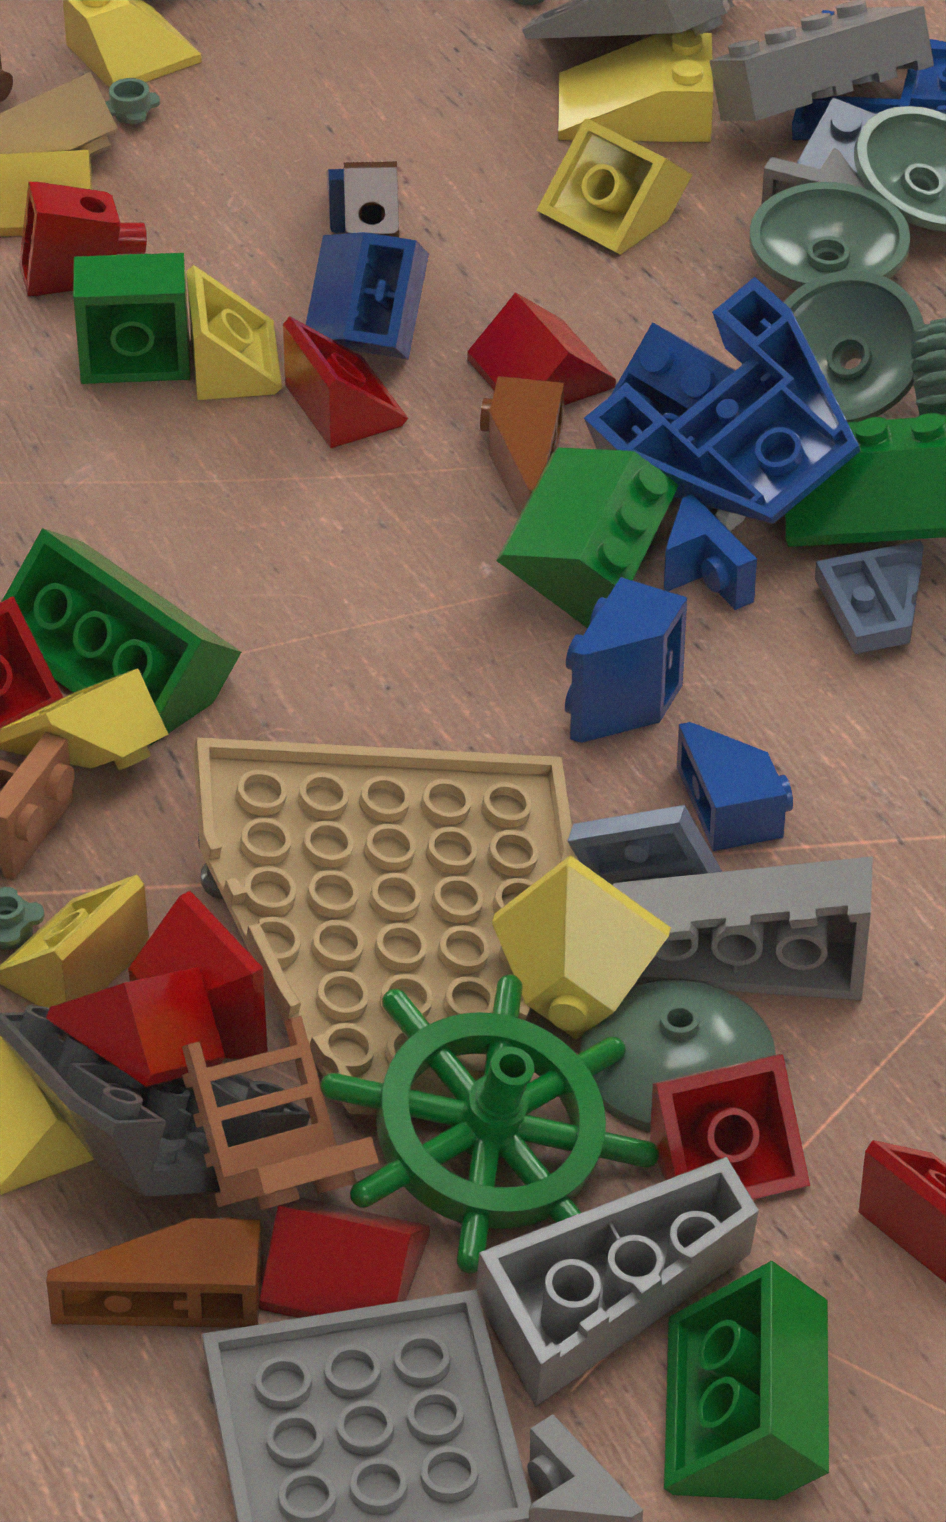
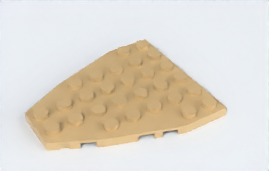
M197 737L193 754L200 851L250 954L263 967L264 983L275 1006L285 1020L302 1016L314 1063L323 1076L329 1073H338L383 1083L391 1061L397 1051L408 1040L383 1008L382 998L390 989L402 990L430 1024L443 1018L464 1013H493L496 987L499 979L504 975H513L492 925L494 914L568 856H575L568 843L572 824L562 757ZM522 996L519 1019L527 1021L532 1008L526 1005ZM487 1054L456 1056L475 1081L483 1077ZM431 1067L425 1070L410 1088L416 1091L456 1099ZM342 1102L349 1114L376 1115V1109Z

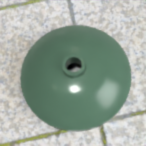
M915 106L894 107L879 112L865 123L854 146L855 167L866 189L875 192L895 205L903 214L907 223L932 231H946V114L933 109Z
M815 182L785 189L766 200L752 218L749 243L753 257L768 275L785 286L797 290L815 278L838 271H867L889 279L892 278L902 268L908 257L910 230L906 219L899 209L875 192L845 183Z
M838 271L807 282L784 301L792 310L847 422H861L883 414L896 405L913 387L914 379L910 351L912 347L911 338L917 326L925 325L912 297L896 282L882 275L867 271ZM854 358L861 359L860 364L855 368H844L849 360Z
M686 980L656 981L632 987L613 1014L583 1033L580 1050L581 1053L607 1037H618L623 1041L626 1048L624 1057L594 1075L593 1078L601 1093L606 1111L624 1123L650 1132L653 1083L776 1055L770 1030L752 1007L735 995L720 988Z

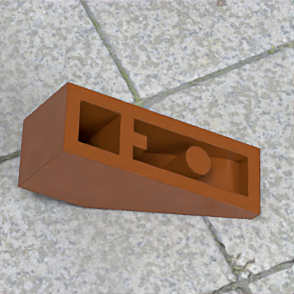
M498 376L493 398H483L480 431L489 432V455L520 515L552 453L559 447L563 428L564 383Z
M220 1217L217 1219L191 1218L49 1269L47 1271L46 1284L51 1324L229 1328L258 1325L263 1270L261 1219H237L234 1217Z

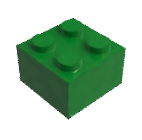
M184 253L74 257L73 299L81 384L190 380V343Z

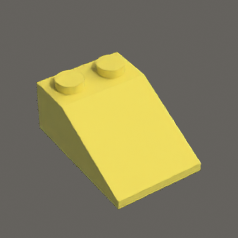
M686 30L681 33L655 34L560 72L558 140H573L586 117L631 141L711 142L713 77L710 60H712V33H703L695 36L694 31Z

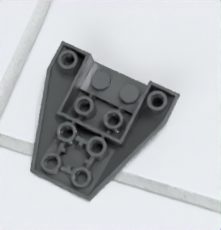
M29 1005L25 1007L24 1012L0 1013V1036L101 1169L144 1197L220 1192L214 1166L207 1168L204 1154L210 1153L203 1126L196 1128L193 1117L194 1114L199 1113L193 1087L186 1088L183 1077L145 1087L47 1020L46 1016L50 1008ZM241 1075L211 1082L217 1108L285 1090L278 1085L264 1081H253ZM291 1102L221 1122L227 1145L232 1147L305 1127L308 1125L310 1115L308 1111Z

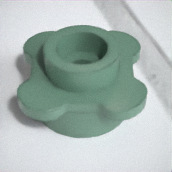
M125 78L114 82L109 87V101L105 102L111 115L116 116L118 121L126 124H138L146 120V114L150 109L160 105V97L156 93L149 91V86L146 82L136 78Z
M12 887L0 888L1 950H12L21 947L32 937L33 925L40 924L45 917L44 908L41 904L25 901L17 894V890Z

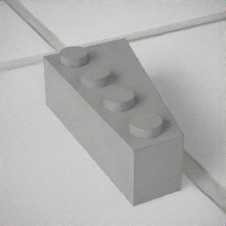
M865 0L850 1L837 5V14L832 16L830 13H821L802 18L800 20L802 27L795 29L794 26H786L766 31V40L759 42L753 39L729 45V54L710 60L721 121H757L812 104V99L838 96L854 91L853 85L872 81L884 82L897 78L896 69H914L919 71L934 66L924 6L867 8Z
M873 856L613 883L615 888L671 927L669 937L635 984L642 985L665 980H686L711 985L724 991L862 1000L871 917Z
M727 1157L479 1252L476 1289L481 1307L535 1407L750 1255L759 1210Z

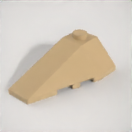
M88 72L0 113V154L89 150V155L92 157L111 147L109 138L116 135L118 127L92 73Z

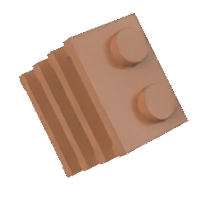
M45 732L21 765L0 759V867L2 868L3 877L15 880L73 801L72 787L75 772L74 768L70 766L68 739Z
M302 1016L284 1020L290 1047L207 1068L200 1042L182 1046L189 1072L182 1076L185 1087H193L199 1113L194 1114L193 1117L196 1128L203 1126L210 1153L204 1154L207 1168L214 1166L221 1191L214 1194L218 1207L257 1197L260 1210L299 1200L298 1185L314 1181L317 1194L355 1184L356 1179L353 1170L379 1163L372 1136L337 1146L324 1096L320 1089V1082ZM295 1060L301 1086L217 1108L211 1085L212 1081ZM305 1099L312 1125L228 1147L221 1121Z

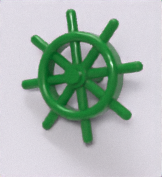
M511 974L504 975L497 983L493 1013H464L443 1018L431 1024L402 990H388L382 998L383 1008L408 1040L397 1051L391 1061L383 1083L338 1073L327 1074L320 1083L321 1092L328 1099L376 1109L377 1135L387 1165L356 1182L350 1190L351 1201L358 1207L366 1208L404 1187L413 1197L432 1211L462 1224L457 1252V1265L460 1270L468 1274L478 1272L479 1252L486 1250L488 1229L520 1228L544 1221L549 1217L557 1223L582 1213L573 1200L585 1187L599 1158L644 1168L654 1166L659 1159V1149L654 1143L606 1132L605 1108L601 1093L593 1076L624 1057L626 1048L623 1041L618 1037H607L577 1055L568 1045L549 1031L519 1019L523 986L521 980ZM487 1054L483 1077L475 1081L456 1056ZM431 1067L456 1099L416 1091L410 1088L414 1081ZM534 1073H536L538 1076H540V1077L534 1079L533 1081H531L532 1076H533ZM559 1097L566 1109L570 1124L527 1114ZM411 1117L453 1127L422 1144L414 1130ZM525 1142L570 1151V1155L556 1171L550 1174ZM464 1151L472 1156L468 1180L450 1172L441 1164ZM500 1157L505 1159L525 1185L518 1187H495L498 1159Z

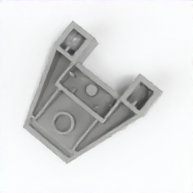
M571 0L534 17L522 31L526 39L681 33L691 28L695 36L722 25L721 15L726 14L734 4L732 0Z

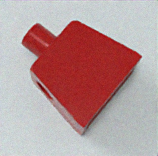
M28 182L19 261L27 296L73 291L74 257L145 254L147 233L144 222H120L113 196L108 192L43 182Z

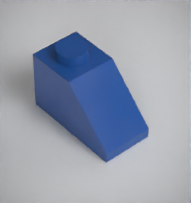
M692 722L679 724L677 770L712 850L718 851L783 838L785 812L793 809L792 789L786 775L778 776L768 752Z

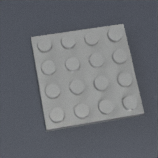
M477 1289L202 1334L203 1351L236 1522H528L529 1508L532 1502Z

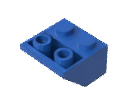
M366 232L323 235L306 325L353 351L409 360L429 253L417 240Z
M652 322L612 394L627 382L671 424L736 369Z
M620 577L608 598H599L593 609L589 627L584 635L577 634L574 636L566 656V668L572 670V683L565 699V712L571 714L570 740L583 743L661 722L683 686L687 597Z

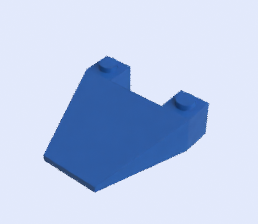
M754 277L712 311L725 349L742 363L738 369L671 424L627 382L586 415L584 420L596 449L635 451L679 485L673 497L682 499L687 495L693 494L705 506L774 524L859 453L860 447L792 310Z

